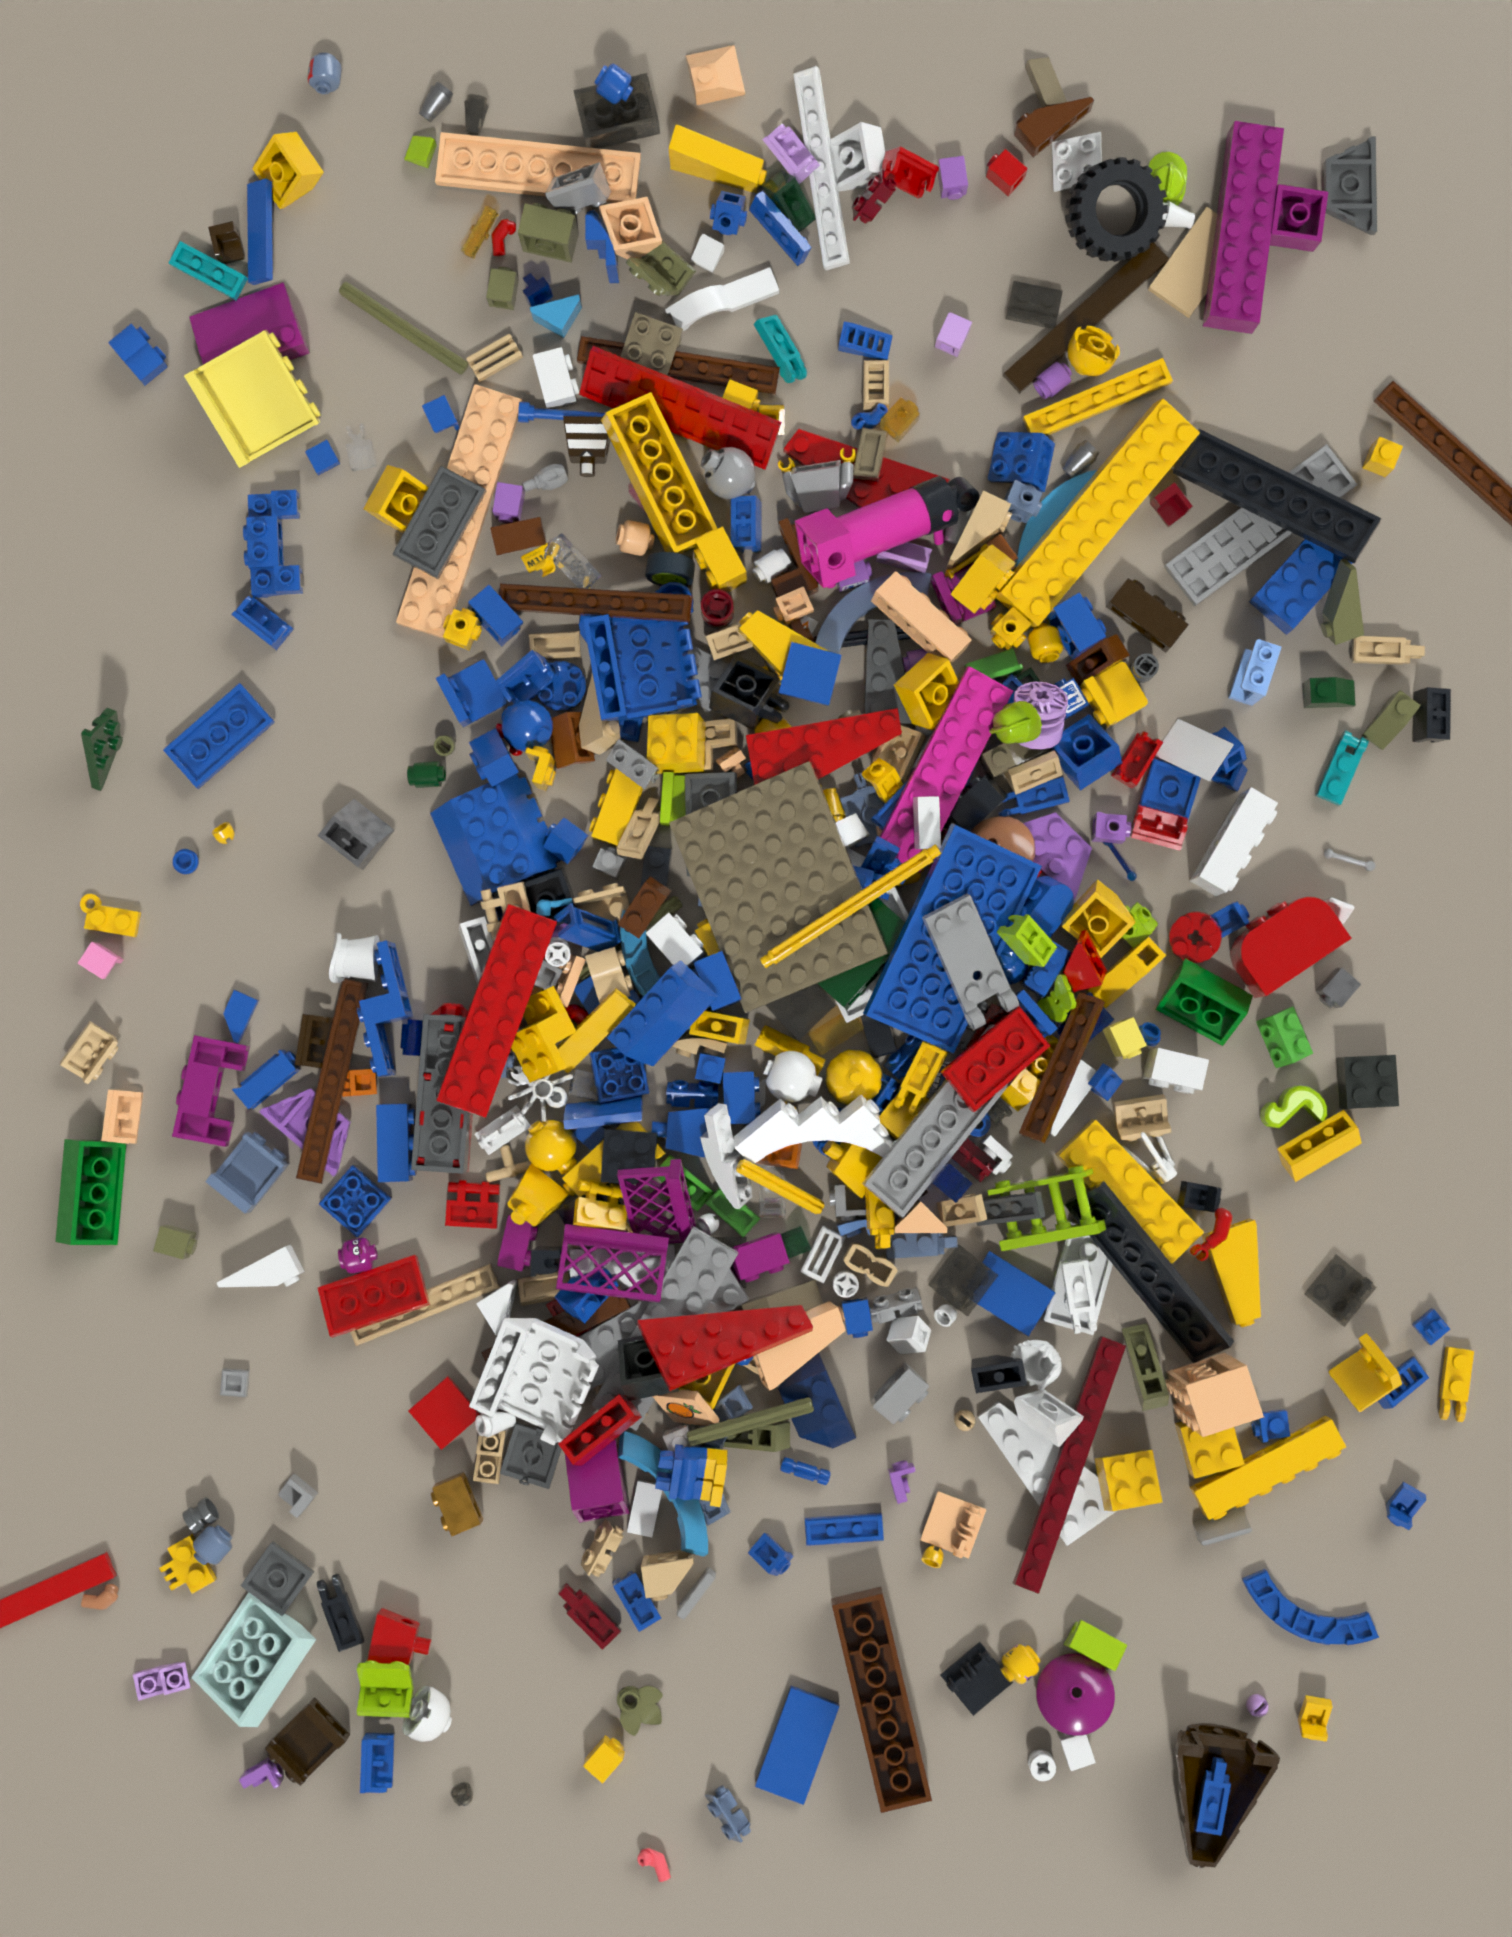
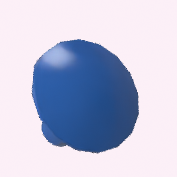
M567 661L549 662L557 678L538 694L540 701L548 708L556 711L575 707L582 700L586 691V680L581 669Z

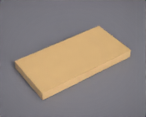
M1208 207L1205 208L1148 289L1188 318H1190L1207 294L1217 213Z

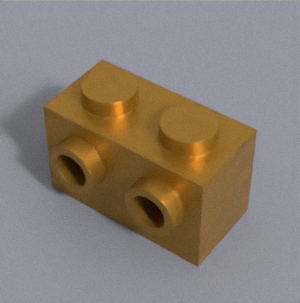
M465 1472L440 1481L432 1487V1501L435 1507H440L443 1514L441 1516L442 1526L445 1531L450 1532L451 1537L481 1525L484 1519Z

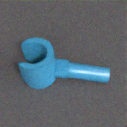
M572 898L557 901L540 900L537 903L536 913L549 916L551 907L569 905L572 903Z

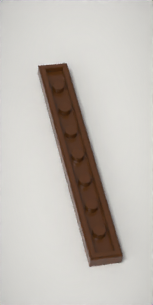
M581 336L577 363L587 365L589 353L593 346L621 357L625 343ZM676 351L668 376L674 379L727 387L730 379L756 389L758 392L776 395L780 367Z
M1392 381L1374 402L1512 526V488L1399 385Z
M500 583L499 596L513 611L581 616L609 615L611 618L688 623L690 622L693 599L691 595L503 583Z
M347 978L342 981L296 1179L323 1183L360 1025L357 1008L360 1007L359 1001L366 999L369 983Z

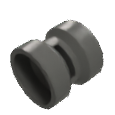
M1148 653L1139 655L1130 666V671L1138 683L1148 682L1159 670L1158 660L1155 656Z
M207 1497L199 1501L195 1508L190 1507L182 1514L186 1525L195 1534L202 1531L207 1523L212 1524L219 1519L217 1508Z

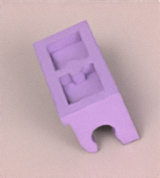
M781 124L762 139L798 184L820 166L789 126L786 128L784 124Z

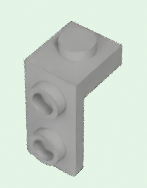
M834 1184V1190H829L830 1206L835 1205L836 1217L841 1216V1221L857 1220L856 1215H866V1208L846 1209L845 1184Z

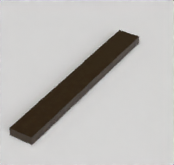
M1155 242L1151 243L1149 249L1137 254V256L1125 264L1005 371L1003 377L1021 394L1036 380L1037 376L1068 352L1069 341L1078 327H1081L1083 330L1087 326L1096 327L1161 269L1169 260L1168 256Z

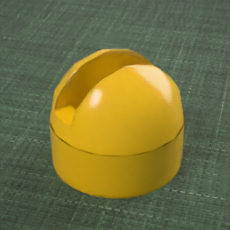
M229 822L220 824L211 832L214 838L221 844H227L225 839L230 838L233 840L235 836L234 829Z
M932 1545L926 1548L921 1560L930 1567L940 1568L944 1554L941 1548L936 1551Z

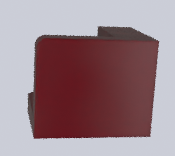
M1175 482L1155 496L1150 503L1168 527L1186 515L1193 507Z

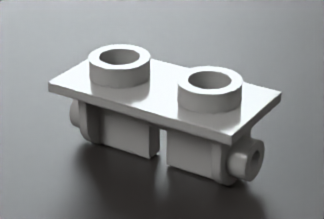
M618 739L606 761L643 789H646L650 781L655 783L659 778L657 773L658 767Z
M917 1287L912 1289L905 1288L898 1293L887 1296L880 1295L868 1301L873 1323L878 1322L879 1324L895 1320L894 1311L899 1310L901 1317L918 1314L919 1310H923Z

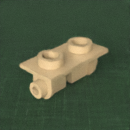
M607 1519L596 1529L590 1548L582 1556V1563L580 1565L589 1576L592 1573L599 1577L601 1573H605L612 1559L610 1554L605 1553L606 1550L616 1552L624 1537L622 1535L624 1530L616 1525L613 1528Z

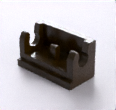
M302 1014L295 1065L322 1068L333 1018Z

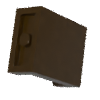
M314 1697L269 1741L265 1750L269 1759L273 1763L279 1764L285 1770L287 1778L301 1786L336 1749H339L347 1741L350 1733Z

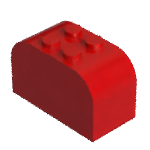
M1303 897L1288 903L1286 901L1277 903L1266 911L1268 916L1265 917L1263 915L1250 921V924L1246 925L1247 930L1238 935L1234 940L1230 950V958L1234 969L1254 998L1265 997L1352 939V937L1325 901L1316 897Z

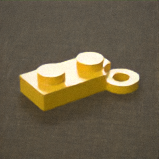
M86 894L81 898V910L87 913L84 929L137 937L141 912L101 906L100 898L94 894ZM93 899L95 906L89 909L86 903L88 900Z

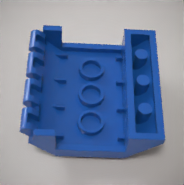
M609 615L583 619L601 721L633 720L651 715L677 712L697 705L696 699L702 698L699 679H692L693 676L698 675L695 655H688V651L693 650L690 629H683L684 626L689 625L688 622L627 618L610 619Z
M517 774L493 787L490 783H487L450 799L430 813L470 906L483 901L480 892L482 890L491 889L493 897L494 893L498 892V887L521 882L537 874L541 875L555 870L557 867L556 863L562 861L543 847L548 838L545 836L548 828L545 821H537V819L542 817L535 798H527L532 792L525 777L518 778Z

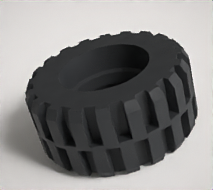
M1126 157L1109 159L1088 168L1089 170L1077 178L1078 182L1072 185L1069 191L1072 194L1071 198L1066 200L1065 208H1069V214L1065 215L1066 223L1070 222L1072 229L1068 230L1071 238L1076 237L1078 240L1076 246L1080 250H1087L1086 255L1092 258L1098 257L1100 261H1121L1145 252L1150 248L1151 243L1157 241L1160 236L1158 231L1163 229L1166 220L1162 218L1163 214L1168 213V205H1163V198H1166L1167 195L1165 190L1160 191L1158 185L1162 181L1158 176L1153 177L1151 175L1153 170L1148 165L1142 167L1140 166L1141 161L1136 159L1127 160ZM1112 185H1118L1126 189L1131 194L1136 206L1135 221L1131 229L1122 235L1108 233L1099 223L1096 214V204L1101 191Z

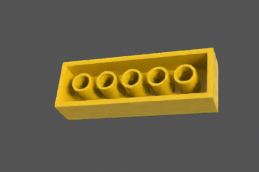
M650 392L606 412L601 422L665 552L681 554L696 547L695 540L718 528L652 393Z
M1091 1119L1055 1154L1067 1168L1083 1165L1084 1170L1092 1168L1093 1174L1083 1177L1085 1187L1089 1189L1104 1181L1171 1264L1204 1233L1097 1120Z

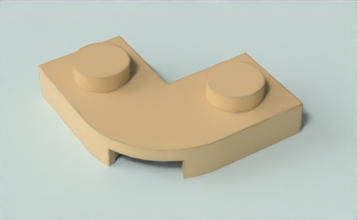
M723 719L705 722L704 772H687L688 774L713 772V748L737 746L736 721Z

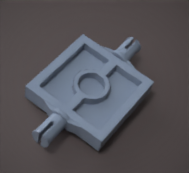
M862 772L859 773V776L858 774L853 775L858 790L852 795L840 798L846 817L856 813L870 834L856 843L855 848L868 843H874L877 838L876 824L870 819L886 804L880 800L873 786H867Z

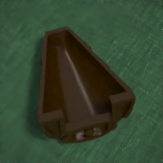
M1199 1723L1188 1725L1186 1731L1180 1730L1177 1735L1175 1753L1179 1777L1178 1790L1182 1809L1180 1820L1185 1853L1189 1864L1198 1868H1215L1239 1834L1240 1826L1256 1805L1257 1799L1278 1769L1280 1762L1279 1755L1269 1745L1261 1740L1255 1743L1247 1738L1248 1733L1235 1728ZM1213 1757L1223 1758L1227 1763L1225 1774H1229V1782L1231 1784L1221 1836L1197 1832L1193 1828L1202 1779L1205 1770L1210 1771Z

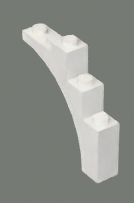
M862 1095L840 1112L831 1101L827 1103L822 1097H819L800 1114H798L793 1105L790 1103L786 1105L779 1099L734 1136L735 1149L753 1164L768 1154L786 1146L806 1141L821 1140L851 1143L867 1148L884 1157L897 1140L893 1141L888 1136L887 1129L880 1123L878 1113L880 1110L875 1102L871 1099L867 1101Z

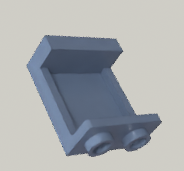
M250 1132L244 1133L241 1142L216 1173H212L205 1181L245 1214L252 1212L289 1166V1163L285 1161L286 1156L276 1148L271 1150L265 1145L266 1140L256 1132L253 1134Z

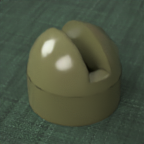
M448 735L439 736L434 742V749L441 756L452 754L456 747L454 739ZM441 741H444L447 744L451 745V749L440 744Z

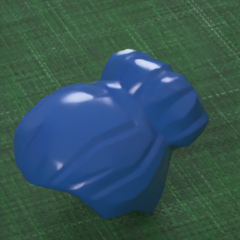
M1006 943L998 960L1009 985H1012L1024 979L1028 972V964H1024Z

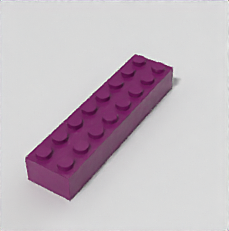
M1234 121L1227 133L1202 327L1252 334L1260 324L1284 128Z

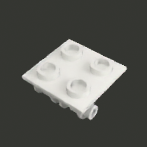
M1101 132L1052 142L1054 192L1071 189L1072 185L1078 182L1077 178L1082 173L1102 162Z

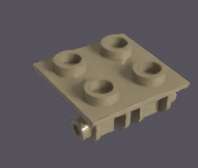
M635 312L621 357L668 376L676 349L681 344L682 338L680 337L683 329Z

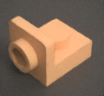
M804 586L776 598V607L773 608L778 622L783 620L785 626L790 625L791 621L814 612Z

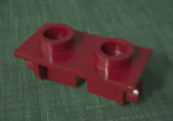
M884 169L877 176L873 175L863 195L859 194L852 204L853 221H856L859 217L865 224L872 222L882 208V205L876 202V200L878 199L885 204L896 191L895 186L897 183L892 178L888 180L884 178Z
M968 1138L951 1157L979 1182H982L985 1177L989 1176L997 1163Z

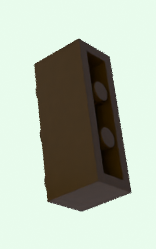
M1128 578L1106 608L1166 653L1189 625L1185 622L1186 618L1180 612L1175 610L1172 612L1165 606L1164 600L1159 596H1152L1146 592V588L1141 582L1135 579L1132 581Z

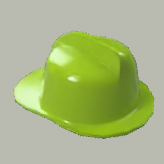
M1161 152L1155 155L1149 163V167L1153 170L1151 175L1153 177L1158 176L1162 181L1158 186L1160 191L1165 190L1167 195L1166 198H1163V202L1167 203V201H1170L1178 206L1185 194L1187 166L1178 154Z
M1027 701L1006 704L1001 711L994 715L993 728L989 732L990 734L996 733L999 740L1006 744L1033 741L1041 733V718L1034 706Z

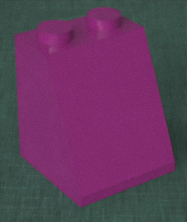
M615 1440L582 1466L573 1465L565 1454L571 1508L579 1523L630 1514L621 1459L618 1458L619 1447Z

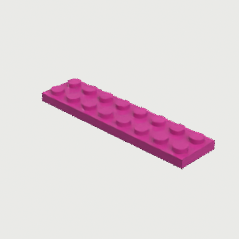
M970 666L966 667L879 836L900 848L895 858L899 859L901 863L906 862L923 850L915 849L913 797H939L941 833L991 735L989 730L993 728L994 715L1003 709V706L1007 704L1013 693V690Z

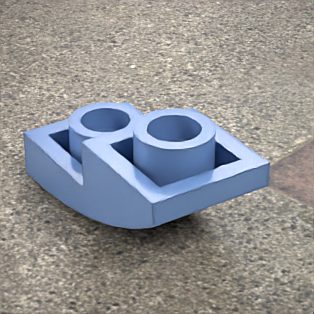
M866 1218L837 1224L841 1236L846 1234L847 1238L853 1237L861 1233L860 1228L862 1227L866 1228L870 1236Z

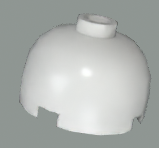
M423 1686L412 1699V1705L415 1706L412 1709L410 1718H404L402 1725L404 1735L420 1742L436 1739L442 1732L445 1733L449 1729L452 1721L450 1717V1703L446 1696L433 1687Z

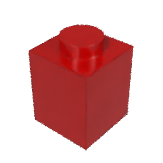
M1004 149L1000 155L996 153L989 160L986 178L1009 197L1025 179L1028 168L1009 151Z

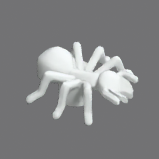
M514 1067L519 1074L511 1072V1076L519 1082L516 1083L511 1079L508 1082L515 1086L529 1084V1088L509 1095L508 1100H513L533 1092L529 1102L521 1110L522 1114H525L533 1105L535 1099L538 1098L541 1104V1121L545 1122V1100L549 1106L554 1108L563 1107L567 1103L568 1097L565 1090L554 1085L572 1079V1074L553 1081L548 1080L551 1076L549 1075L529 1083L522 1071V1067Z

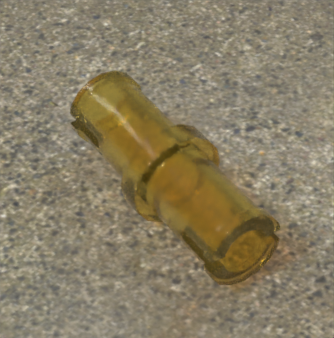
M485 206L476 224L471 226V233L460 251L466 256L475 259L484 240H488L490 236L488 233L499 213L491 207Z

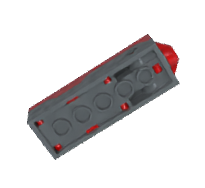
M443 1003L433 1013L424 1014L411 1170L459 1174L469 1172L473 1113L436 1101L468 1012L462 1004Z

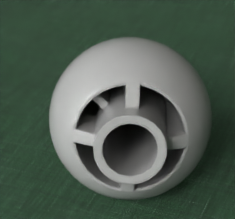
M726 447L717 452L710 449L703 456L700 466L705 469L706 484L715 495L724 499H733L749 494L753 490L756 483L754 480L755 467L751 458L744 451L738 448Z

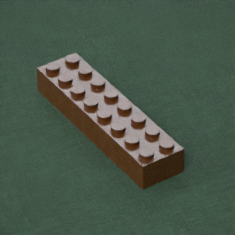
M880 1586L831 1598L880 1811L884 1813L932 1801L882 1588Z

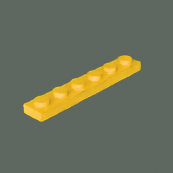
M1161 358L1025 415L1023 421L1029 433H1044L1048 436L1170 385L1173 379L1164 359Z

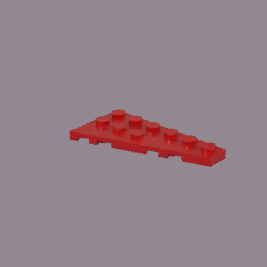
M798 429L783 448V451L802 466L841 460L840 451L843 448L844 457L850 458L853 454L852 449L855 450L857 455L858 448ZM883 457L878 482L853 478V483L846 499L858 508H861L939 475ZM942 477L949 483L950 479Z
M898 708L746 735L754 785L808 761L811 762L817 778L824 777L901 735L902 730Z

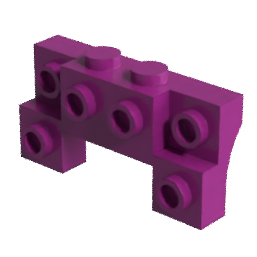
M194 1035L188 1065H185L182 1070L183 1088L179 1090L176 1097V1105L179 1106L172 1137L223 1147L229 1146L234 1121L214 1117L224 1069L245 1071L250 1046Z

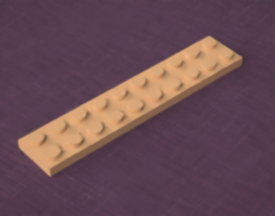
M474 384L447 469L485 488L487 492L440 578L436 579L414 567L396 620L398 625L443 638L445 632L443 628L446 616L448 614L451 615L453 609H456L518 420L519 402H523V399Z

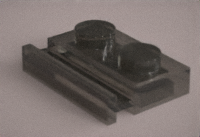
M1013 281L1005 319L1054 329L1063 291Z

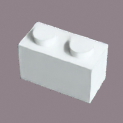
M562 347L534 354L533 359L547 409H556L577 403L575 394H579L576 378L570 379L568 371L573 370L569 354L564 355Z

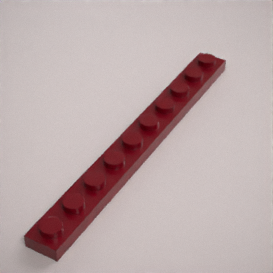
M1100 1336L1074 1408L1076 1412L1084 1416L1083 1420L1061 1445L1013 1580L1014 1585L1037 1594L1040 1593L1126 1345Z

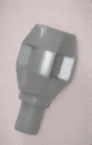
M552 464L542 468L533 476V479L522 482L525 492L535 488L538 490H553L568 481V477L562 464Z

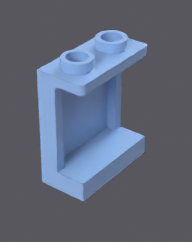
M1257 639L1253 650L1245 649L1228 698L1253 706L1266 696L1282 647Z

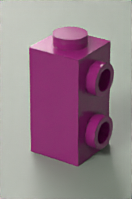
M509 1214L497 1266L523 1271L525 1266H530L531 1240H536L539 1226H532L527 1221L522 1225H518L513 1222L511 1214Z

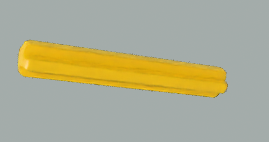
M746 1159L738 1162L736 1171L741 1175L814 1214H820L823 1211L825 1204L822 1200Z

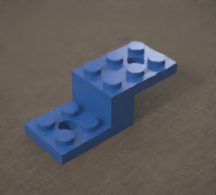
M386 940L378 942V949L374 950L378 965L382 964L384 974L381 975L384 990L388 989L389 993L359 1001L360 1007L357 1008L359 1020L361 1023L364 1022L366 1032L363 1033L364 1042L367 1048H371L373 1056L369 1059L373 1073L377 1072L378 1077L396 1074L384 1025L413 1017L396 945Z

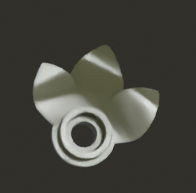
M649 1685L639 1689L634 1686H626L619 1691L617 1704L622 1710L620 1722L629 1734L636 1736L641 1722L650 1725L661 1724V1710L656 1703L663 1697L662 1692L656 1687ZM627 1695H633L635 1700L634 1702L629 1703L626 1701L625 1697Z

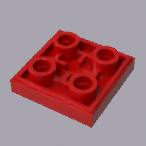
M449 1376L408 1410L441 1450L468 1428L478 1415H481L479 1411L469 1407L470 1400Z

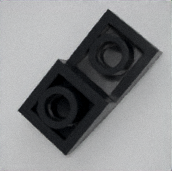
M862 1015L861 1019L872 1057L877 1058L898 1052L892 1027Z

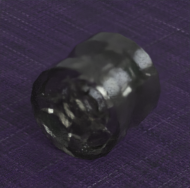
M1001 1097L998 1098L986 1113L997 1127L1001 1124L1004 1117H1010L1013 1114Z

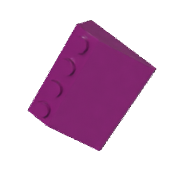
M284 282L241 297L237 301L233 300L189 316L203 365L266 329L269 334L273 332L281 345L278 347V350L282 357L287 356L289 360H293L310 353Z

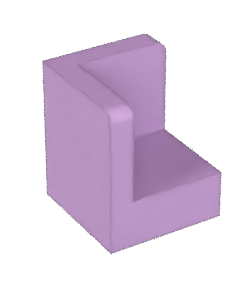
M951 312L948 313L936 339L935 348L958 357L972 322Z

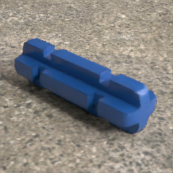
M787 1457L783 1458L780 1466L782 1472L788 1474L792 1472L794 1476L810 1481L817 1480V1483L823 1485L828 1484L831 1476L829 1470L822 1468L818 1470L816 1466L800 1461L796 1463L793 1459Z

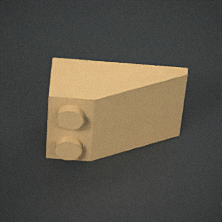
M983 490L950 557L946 570L953 569L977 553L980 547L995 538L998 532L1003 534L1012 516V513L1008 512L1011 503Z

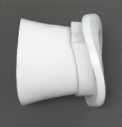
M335 933L329 968L330 981L332 983H341L347 977H356L377 982L379 965L376 961L374 950L378 949L379 936L375 935L348 940L341 939V933Z

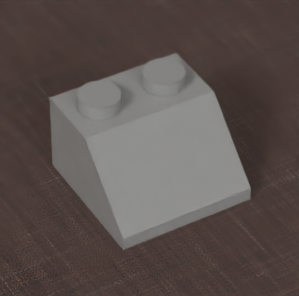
M599 162L554 177L545 194L556 210L565 209L574 215L581 212L583 207L589 205L598 207L605 204L611 190Z
M904 1362L870 1398V1401L875 1410L892 1424H895L897 1421L902 1422L910 1414L909 1408L915 1401L919 1404L928 1395L927 1389L929 1385Z

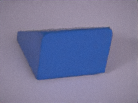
M643 718L619 720L621 740L639 742Z
M1241 763L1226 774L1219 767L1211 780L1238 792L1247 773V768Z

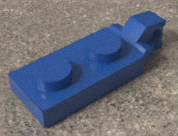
M1213 1757L1210 1771L1205 1770L1193 1827L1197 1832L1222 1835L1231 1787L1229 1782L1230 1776L1225 1774L1227 1763L1223 1758Z

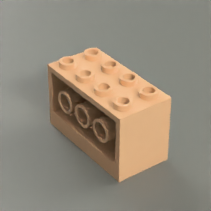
M1225 1352L1196 1363L1166 1371L1168 1379L1165 1380L1169 1394H1173L1176 1400L1173 1408L1177 1418L1181 1419L1188 1428L1191 1427L1193 1432L1196 1431L1202 1437L1264 1417L1247 1365Z

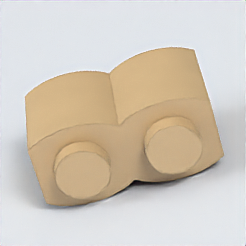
M612 947L585 956L599 1003L615 988L625 996H631L630 991L634 990L630 975L625 976L622 966L626 965L622 950L617 952L616 947Z
M851 1242L843 1256L845 1264L850 1269L858 1273L867 1274L870 1280L880 1286L889 1287L898 1271L890 1260L879 1255H873L866 1246L860 1243Z

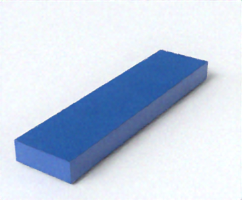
M265 178L247 184L248 283L252 285L273 280L272 181Z

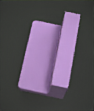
M906 542L878 553L876 562L911 572L925 573L932 549Z

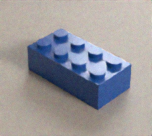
M1304 539L1250 599L1249 603L1287 635L1331 588L1339 562L1344 558Z

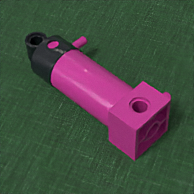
M937 476L909 487L905 491L835 517L827 508L795 520L801 563L823 588H833L836 586V583L856 575L854 563L921 536L933 533L934 543L942 545L944 543L943 529L957 524L958 508L966 512L972 510L977 505L980 497L979 492L963 477H955L947 483L944 478Z

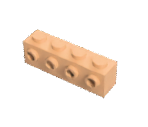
M895 571L875 591L871 602L927 653L947 658L952 664L971 642L972 639L969 638L968 633L963 628L957 627L943 610H938L931 603L927 595L917 591L912 586L910 580Z

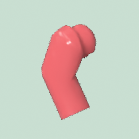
M645 1848L640 1851L637 1857L640 1866L649 1865L654 1867L659 1882H664L671 1878L665 1856L662 1853L651 1848Z

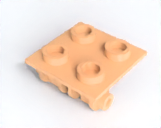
M938 1491L920 1540L953 1552V1555L958 1558H969L986 1509Z

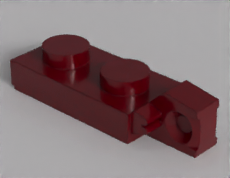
M567 1583L559 1590L558 1594L566 1601L563 1605L567 1611L566 1614L602 1650L621 1632L622 1629L586 1592L584 1593L581 1589L576 1592Z

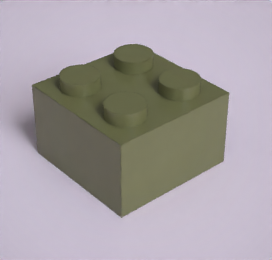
M525 203L518 229L523 252L572 263L579 235L575 215L565 209H557L556 211L547 209L545 205L540 203H533L532 205Z

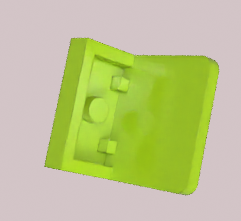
M371 1660L358 1663L356 1670L360 1682L357 1715L410 1718L414 1691L410 1666L398 1661L390 1664H382Z

